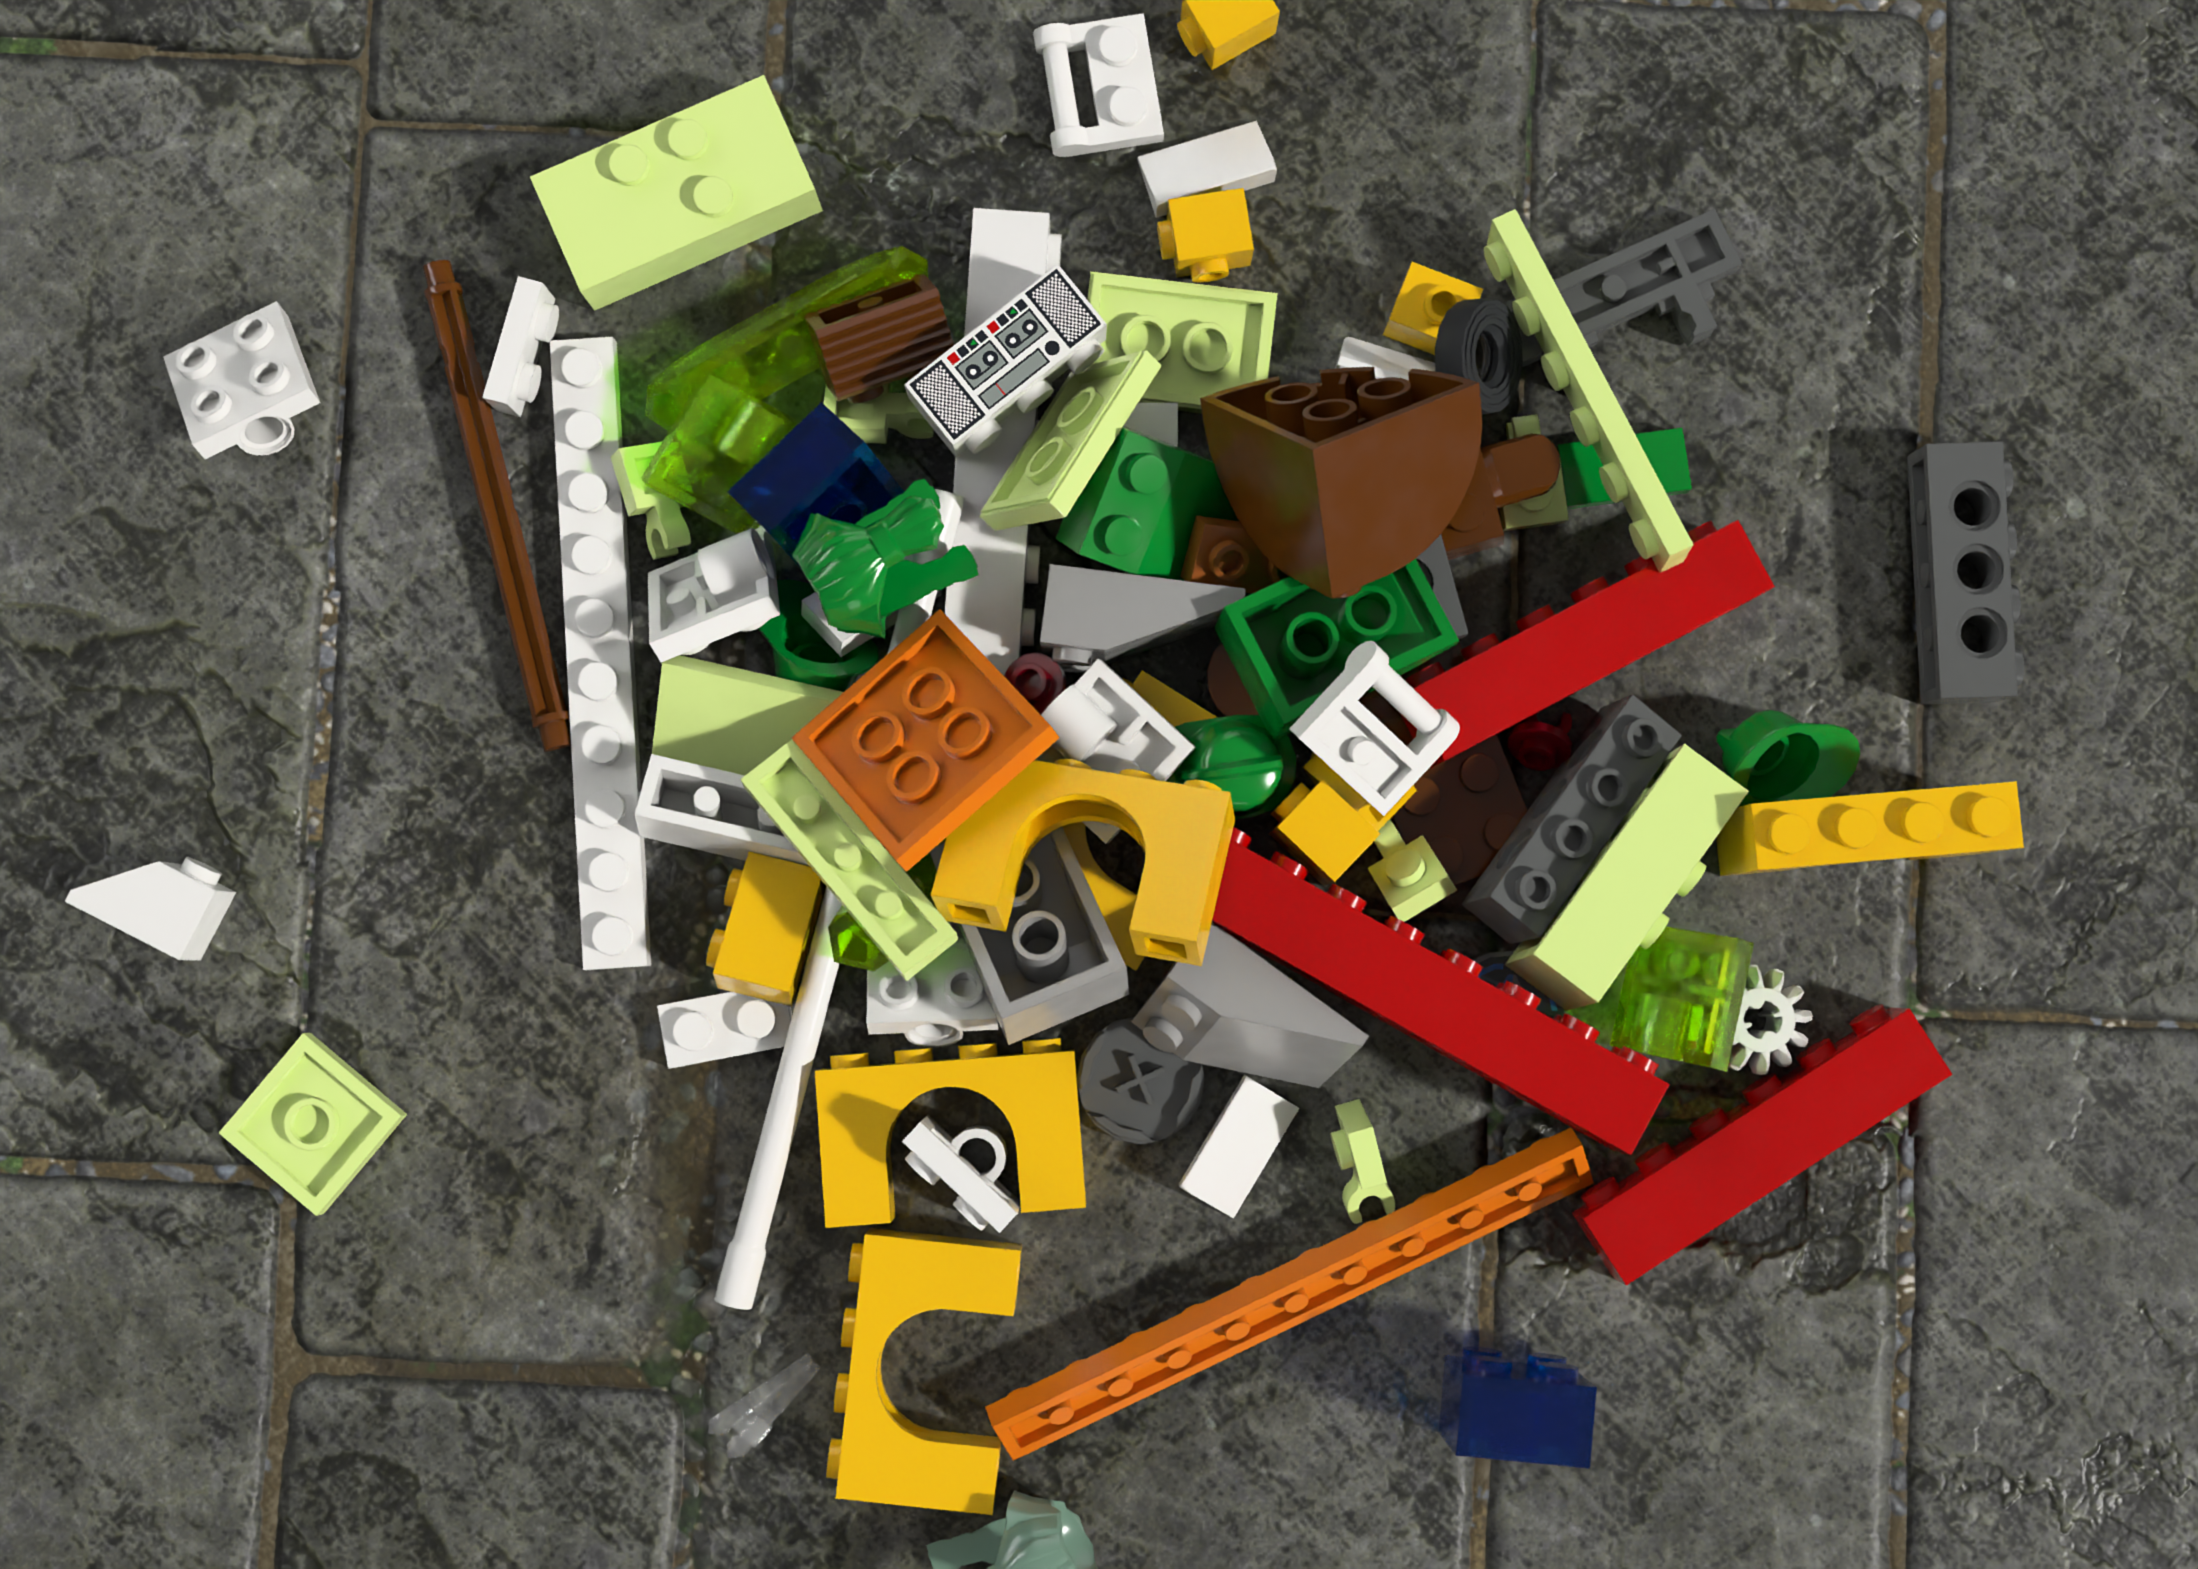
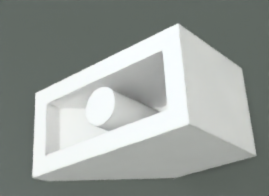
M186 857L182 864L158 861L72 889L64 902L178 960H201L236 892L218 883L222 875L221 872L198 860Z

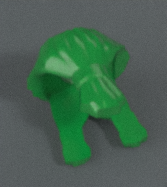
M925 479L914 481L903 494L889 501L886 506L864 516L856 524L833 520L819 513H816V515L811 513L797 547L792 553V557L799 563L803 573L817 593L828 625L836 627L837 631L867 634L885 639V620L892 612L917 602L934 590L939 591L953 585V583L967 581L979 575L977 562L965 545L952 547L942 558L924 564L904 560L905 556L937 549L939 536L944 528L941 514L938 510L941 508L939 496L934 487L930 486Z

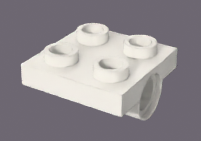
M277 301L163 357L192 445L204 459L236 444L246 453L253 455H269L285 448L294 437L295 429L291 417L320 403L290 319Z
M763 526L757 529L751 528L699 549L697 553L648 572L649 644L660 662L681 654H695L706 648L711 642L739 631L748 632L763 626L769 619L780 615L774 545Z
M1098 658L1074 685L1065 689L1041 714L1060 738L1035 760L1055 763L1058 759H1073L1087 764L1092 770L1119 774L1121 770L1135 769L1149 773L1159 781L1166 782L1196 747L1107 664ZM1083 821L1105 844L1110 843L1121 831L1120 828L1107 823Z
M948 922L956 931L959 940L908 981H905L868 936L866 1024L869 1034L904 1033L907 1040L915 1045L943 1047L961 1040L963 1031L998 1030V1020L983 988L958 923Z
M927 1115L902 1141L911 1150L905 1157L907 1163L931 1185H935L940 1178L959 1195L953 1205L979 1230L982 1231L990 1224L1000 1233L1018 1214L1020 1200L997 1180L1006 1165L1008 1151L1004 1139L996 1130L989 1126L975 1125L967 1127L953 1138ZM980 1138L992 1145L995 1150L996 1161L990 1170L979 1173L965 1158L960 1156L961 1146L967 1140Z

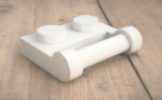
M1144 13L1073 25L1051 23L1034 30L1033 36L1036 52L1043 55L1055 125V131L1050 134L1054 156L1069 157L1163 142L1164 132ZM1085 50L1098 126L1085 128L1079 124L1068 52Z
M1367 641L1352 651L1348 656L1343 672L1290 727V730L1385 816L1454 742L1460 731V725L1446 710H1435L1388 665L1389 657L1387 653L1375 642ZM1371 686L1417 728L1416 737L1408 746L1358 701Z

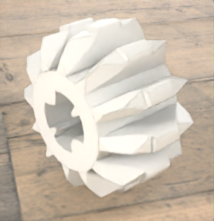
M1744 965L1741 972V981L1730 972L1722 973L1718 979L1725 996L1719 993L1705 992L1702 998L1708 1006L1717 1009L1716 1017L1704 1016L1698 1020L1699 1027L1702 1029H1718L1719 1034L1713 1037L1706 1046L1709 1052L1718 1054L1729 1049L1726 1057V1066L1728 1068L1740 1070L1748 1061L1752 1072L1759 1075L1767 1074L1770 1058L1778 1066L1787 1067L1790 1065L1792 1058L1785 1044L1806 1047L1807 1043H1809L1808 1038L1804 1034L1794 1030L1795 1022L1806 1023L1811 1021L1813 1017L1809 1010H1794L1792 1007L1794 1003L1801 999L1804 994L1803 989L1800 986L1792 985L1781 990L1784 983V972L1779 969H1770L1762 979L1757 965ZM1762 1007L1763 1011L1758 1013V1016L1766 1017L1764 1029L1750 1030L1748 1032L1747 1028L1751 1027L1752 1023L1744 1022L1745 1011Z

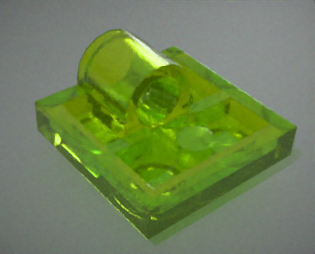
M705 369L641 479L646 486L735 534H739L751 528L757 529L766 526L819 435L809 426L710 370Z
M1666 926L1661 935L1648 949H1644L1639 945L1627 963L1610 1046H1616L1620 1049L1626 1046L1638 1053L1727 1072L1754 943L1734 937Z

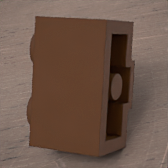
M1531 433L1480 447L1476 468L1467 493L1452 520L1441 533L1448 560L1504 545V532L1497 508L1544 495L1555 486L1560 470V455L1555 445L1544 435Z

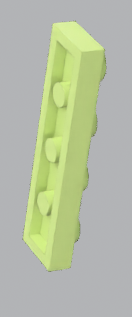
M793 739L740 779L746 791L905 981H908L959 940L956 931Z

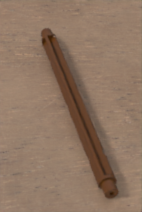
M449 260L432 261L423 266L428 287L424 294L429 305L438 345L442 351L445 363L444 369L532 715L533 728L539 729L544 752L563 749L571 746L566 723L570 720V715L566 709L555 661L550 651V641L518 514L514 508L511 496L512 490L491 407L483 398L485 383L474 349L475 343L462 296V287L460 283L455 282Z

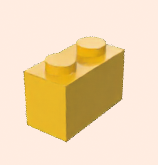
M1323 779L1311 790L1301 782L1270 814L1279 823L1269 835L1295 860L1306 867L1309 873L1323 886L1334 883L1380 835Z
M748 851L743 870L733 868L724 897V905L732 907L726 930L715 929L706 958V966L714 968L713 976L717 988L793 1006L826 885L810 866Z

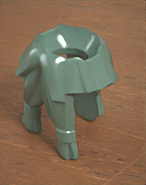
M1015 1490L1008 1502L1005 1518L993 1521L972 1533H964L952 1539L939 1540L926 1545L933 1569H959L961 1566L980 1561L992 1565L986 1569H1098L1094 1559L1093 1544L1084 1532L1080 1517L1067 1509L1062 1501L1032 1497Z

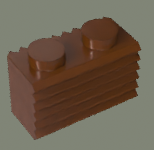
M916 274L913 278L903 279L901 282L892 283L888 287H880L876 291H868L865 295H857L853 299L844 300L840 304H832L828 308H820L817 312H809L804 316L826 386L837 401L847 399L850 403H863L873 400L884 392L883 385L905 377L908 381L954 346L944 307L940 300V294L937 287L924 274Z

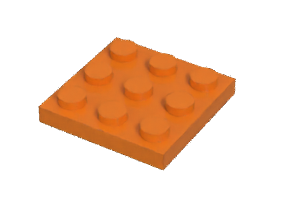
M941 609L934 613L792 737L793 741L906 872L1060 738L1051 725Z

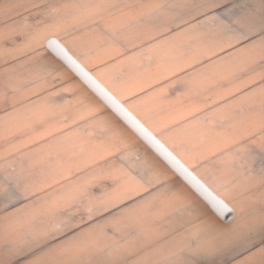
M935 489L939 496L941 508L938 510L941 514L944 528L939 536L937 549L914 554L912 562L924 564L942 558L953 547L965 497ZM934 590L917 602L899 609L888 653L931 617L937 590ZM827 886L735 1235L728 1245L714 1298L716 1302L736 1309L748 1310L752 1309L766 1257L765 1244L852 917Z

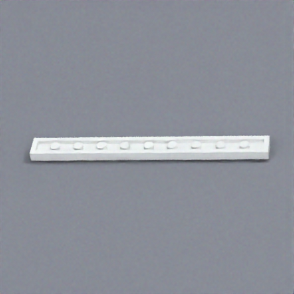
M613 337L550 341L583 970L651 966L644 837H641L634 815L641 792V770L627 516L624 500L610 458L619 448H623L617 342Z

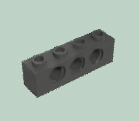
M2003 441L1926 444L1907 456L1921 705L1990 703L2018 696L2017 686H2020L2023 681L2025 667L2021 650L2015 648L2014 623L2018 621L2020 616L2021 599L2017 586L2011 585L2010 560L2014 558L2017 549L2016 529L2012 522H2008L2006 498L2010 496L2013 488V468L2011 462L2008 459H2004ZM1956 497L1963 498L1972 505L1975 512V520L1972 526L1962 523L1955 515L1954 501ZM1960 559L1967 560L1975 566L1979 576L1975 589L1965 586L1959 579L1957 566ZM1964 622L1972 623L1981 633L1982 645L1978 653L1968 649L1962 641L1961 628Z
M1634 695L1601 707L1573 746L1570 757L1560 764L1461 905L1509 944L1540 938L1682 735Z

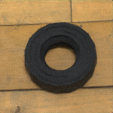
M1485 298L1459 301L1446 312L1439 326L1435 345V371L1479 382L1482 414L1501 411L1512 401L1518 388L1522 371V339L1517 321L1509 307L1497 299ZM1479 337L1483 349V364L1480 376L1476 367L1475 353Z

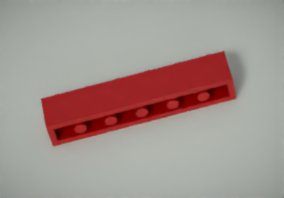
M1712 520L1687 532L1693 546L1685 560L1672 568L1660 573L1652 557L1644 559L1640 556L1624 566L1628 574L1627 578L1609 586L1605 577L1602 576L1570 594L1575 605L1554 614L1550 604L1515 622L1520 631L1519 634L1500 643L1496 634L1492 633L1460 651L1465 662L1444 671L1438 661L1406 678L1405 681L1435 710H1446L1460 725L1457 738L1429 769L1773 589L1775 586L1739 520L1719 530L1716 529ZM1400 713L1405 725L1407 726L1412 738L1414 739L1416 737L1417 728L1414 727Z
M1879 1004L1864 1011L1849 1023L1853 1032L1834 1044L1827 1038L1802 1051L1796 1057L1800 1065L1780 1079L1776 1073H1771L1757 1080L1742 1092L1746 1101L1726 1114L1720 1107L1701 1116L1688 1127L1693 1135L1675 1147L1671 1148L1669 1143L1665 1142L1645 1152L1635 1161L1639 1170L1617 1183L1614 1177H1610L1588 1189L1581 1196L1585 1205L1572 1212L1612 1277L1624 1285H1628L1953 1075L1910 1008L1890 1007L1886 1010L1883 1004Z

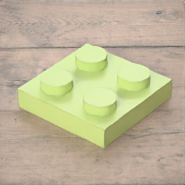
M303 1033L221 1129L219 1134L314 1215L318 1216L327 1211L407 1114L312 1033Z

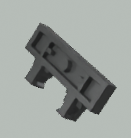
M1713 209L1557 278L1554 282L1589 348L1597 345L1599 341L1597 334L1655 309L1658 317L1669 312L1672 313L1673 322L1688 347L1709 338L1713 330L1717 328V324L1706 304L1707 301L1715 297L1711 283L1736 273L1741 267L1742 262L1716 210ZM1512 298L1506 302H1503V304L1509 307L1510 311L1515 317L1512 308V302L1516 299ZM1518 324L1522 339V367H1525L1540 360L1541 356L1545 354L1535 335L1526 336Z

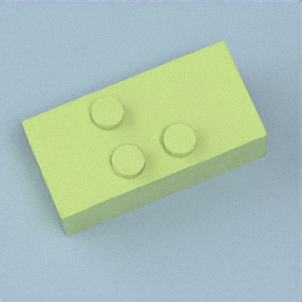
M764 75L530 176L578 288L594 311L823 211L814 185Z
M1686 744L1671 751L1542 936L1522 941L1505 965L1566 1011L1598 1003L1640 945L1642 948L1648 949L1661 935L1670 919L1663 914V911L1676 893L1681 897L1686 896L1700 880L1707 868L1700 859L1749 791Z

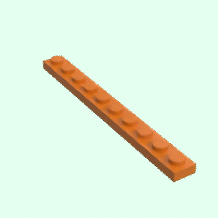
M1571 1127L1551 1137L1542 1138L1514 1155L1493 1165L1483 1166L1472 1175L1436 1192L1424 1194L1413 1203L1377 1220L1368 1221L1340 1238L1319 1248L1309 1249L1298 1258L1259 1276L1250 1277L1229 1291L1203 1303L1194 1304L1186 1308L1182 1313L1145 1331L1133 1333L1122 1342L1086 1359L1074 1361L1065 1369L1032 1385L1018 1388L1010 1392L1006 1397L985 1406L992 1428L1014 1461L1594 1183L1583 1145Z

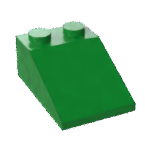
M1123 426L1067 516L1063 518L1056 539L1082 556L1134 575L1184 581L1180 575L1196 515L1239 521L1227 499L1212 460Z
M1416 558L1397 571L1363 585L1358 593L1345 598L1332 599L1289 576L1225 606L1214 627L1273 742L1293 733L1290 727L1343 672L1348 656L1360 644L1367 641L1375 642L1387 653L1389 657L1388 665L1399 675H1402L1459 642ZM1371 686V687L1364 693L1363 696H1365L1366 694H1368V693L1374 691L1375 689Z

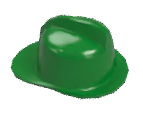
M791 579L777 580L780 615L769 619L763 626L758 628L773 647L776 676L845 692L856 682L859 675L869 671L876 664L879 658L878 647L870 639L840 657L801 616L802 600L815 592L811 584Z
M1767 709L1757 712L1744 720L1737 728L1721 729L1716 736L1717 743L1723 750L1722 762L1724 771L1730 778L1749 791L1739 804V807L1754 803L1831 797L1850 779L1856 770L1860 757L1858 739L1847 728L1833 724L1803 723L1784 712Z
M1232 715L1186 722L1175 726L1196 749L1166 782L1184 784L1188 780H1203L1217 785L1222 791L1231 792L1235 820L1255 817L1271 811L1287 797L1296 778V755L1287 735L1273 742L1259 715Z

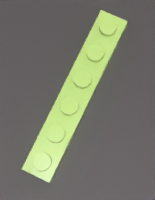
M1514 209L1492 219L1487 246L1484 247L1487 265L1498 282L1507 281L1516 299L1512 302L1513 312L1523 333L1526 336L1534 334L1545 354L1541 356V364L1548 382L1555 391L1563 389L1574 409L1570 412V419L1577 437L1585 447L1593 445L1603 464L1599 468V474L1607 494L1615 503L1622 500L1633 521V523L1629 524V532L1637 551L1644 559L1652 557L1660 573L1682 563L1691 550L1693 543L1518 212Z

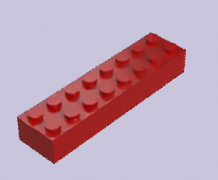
M1233 827L1212 922L1238 941L1614 1151L1632 1155L1670 1085L1654 1076L1659 1066L1657 1063L1626 1046H1623L1622 1049L1613 1046L1610 1051L1595 1043L1600 1032L1592 1026L1566 1013L1563 1016L1556 1014L1553 1019L1536 1010L1541 1002V999L1509 981H1506L1505 984L1499 982L1496 987L1478 977L1483 967L1472 959L1450 948L1447 951L1442 950L1440 955H1437L1420 945L1425 936L1421 931L1393 916L1385 919L1383 924L1362 913L1367 904L1362 898L1333 883L1327 892H1324L1304 880L1309 872L1306 867L1276 851L1270 861L1248 849L1252 838Z

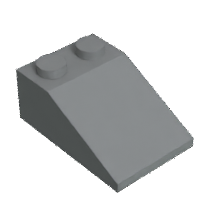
M1050 564L1040 638L1042 654L1052 658V661L1057 662L1063 671L1085 673L1098 658L1105 664H1110L1215 627L1223 608L1244 598L1246 588Z
M1062 827L1042 838L1029 853L1021 872L1006 932L958 923L983 988L1008 1045L1129 995L1127 967ZM945 841L939 843L929 852L936 871L938 870Z
M1214 922L1211 923L1202 966L1174 961L1131 1021L1143 1030V1035L1150 1044L1163 1052L1174 1053L1182 1060L1319 1088L1364 1045L1369 1037Z

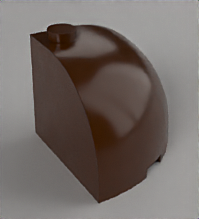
M1374 367L1319 370L1321 379L1319 383H1288L1280 385L1278 376L1225 389L1200 398L1206 438L1213 463L1215 464V470L1227 499L1247 534L1261 552L1281 571L1333 599L1352 596L1358 593L1363 585L1404 567L1424 552L1450 523L1467 493L1479 456L1482 435V407L1479 382L1456 375L1422 369H1411L1408 372L1409 380L1397 377L1376 379Z

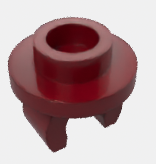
M1030 653L1017 658L1004 674V677L1040 715L1066 689V678L1061 666L1057 662L1052 661V658L1041 653Z
M1563 712L1556 726L1539 722L1537 713L1519 722L1509 734L1507 746L1510 753L1522 765L1532 770L1545 771L1559 767L1562 762L1570 757L1572 751V742L1567 735L1572 727L1571 714Z

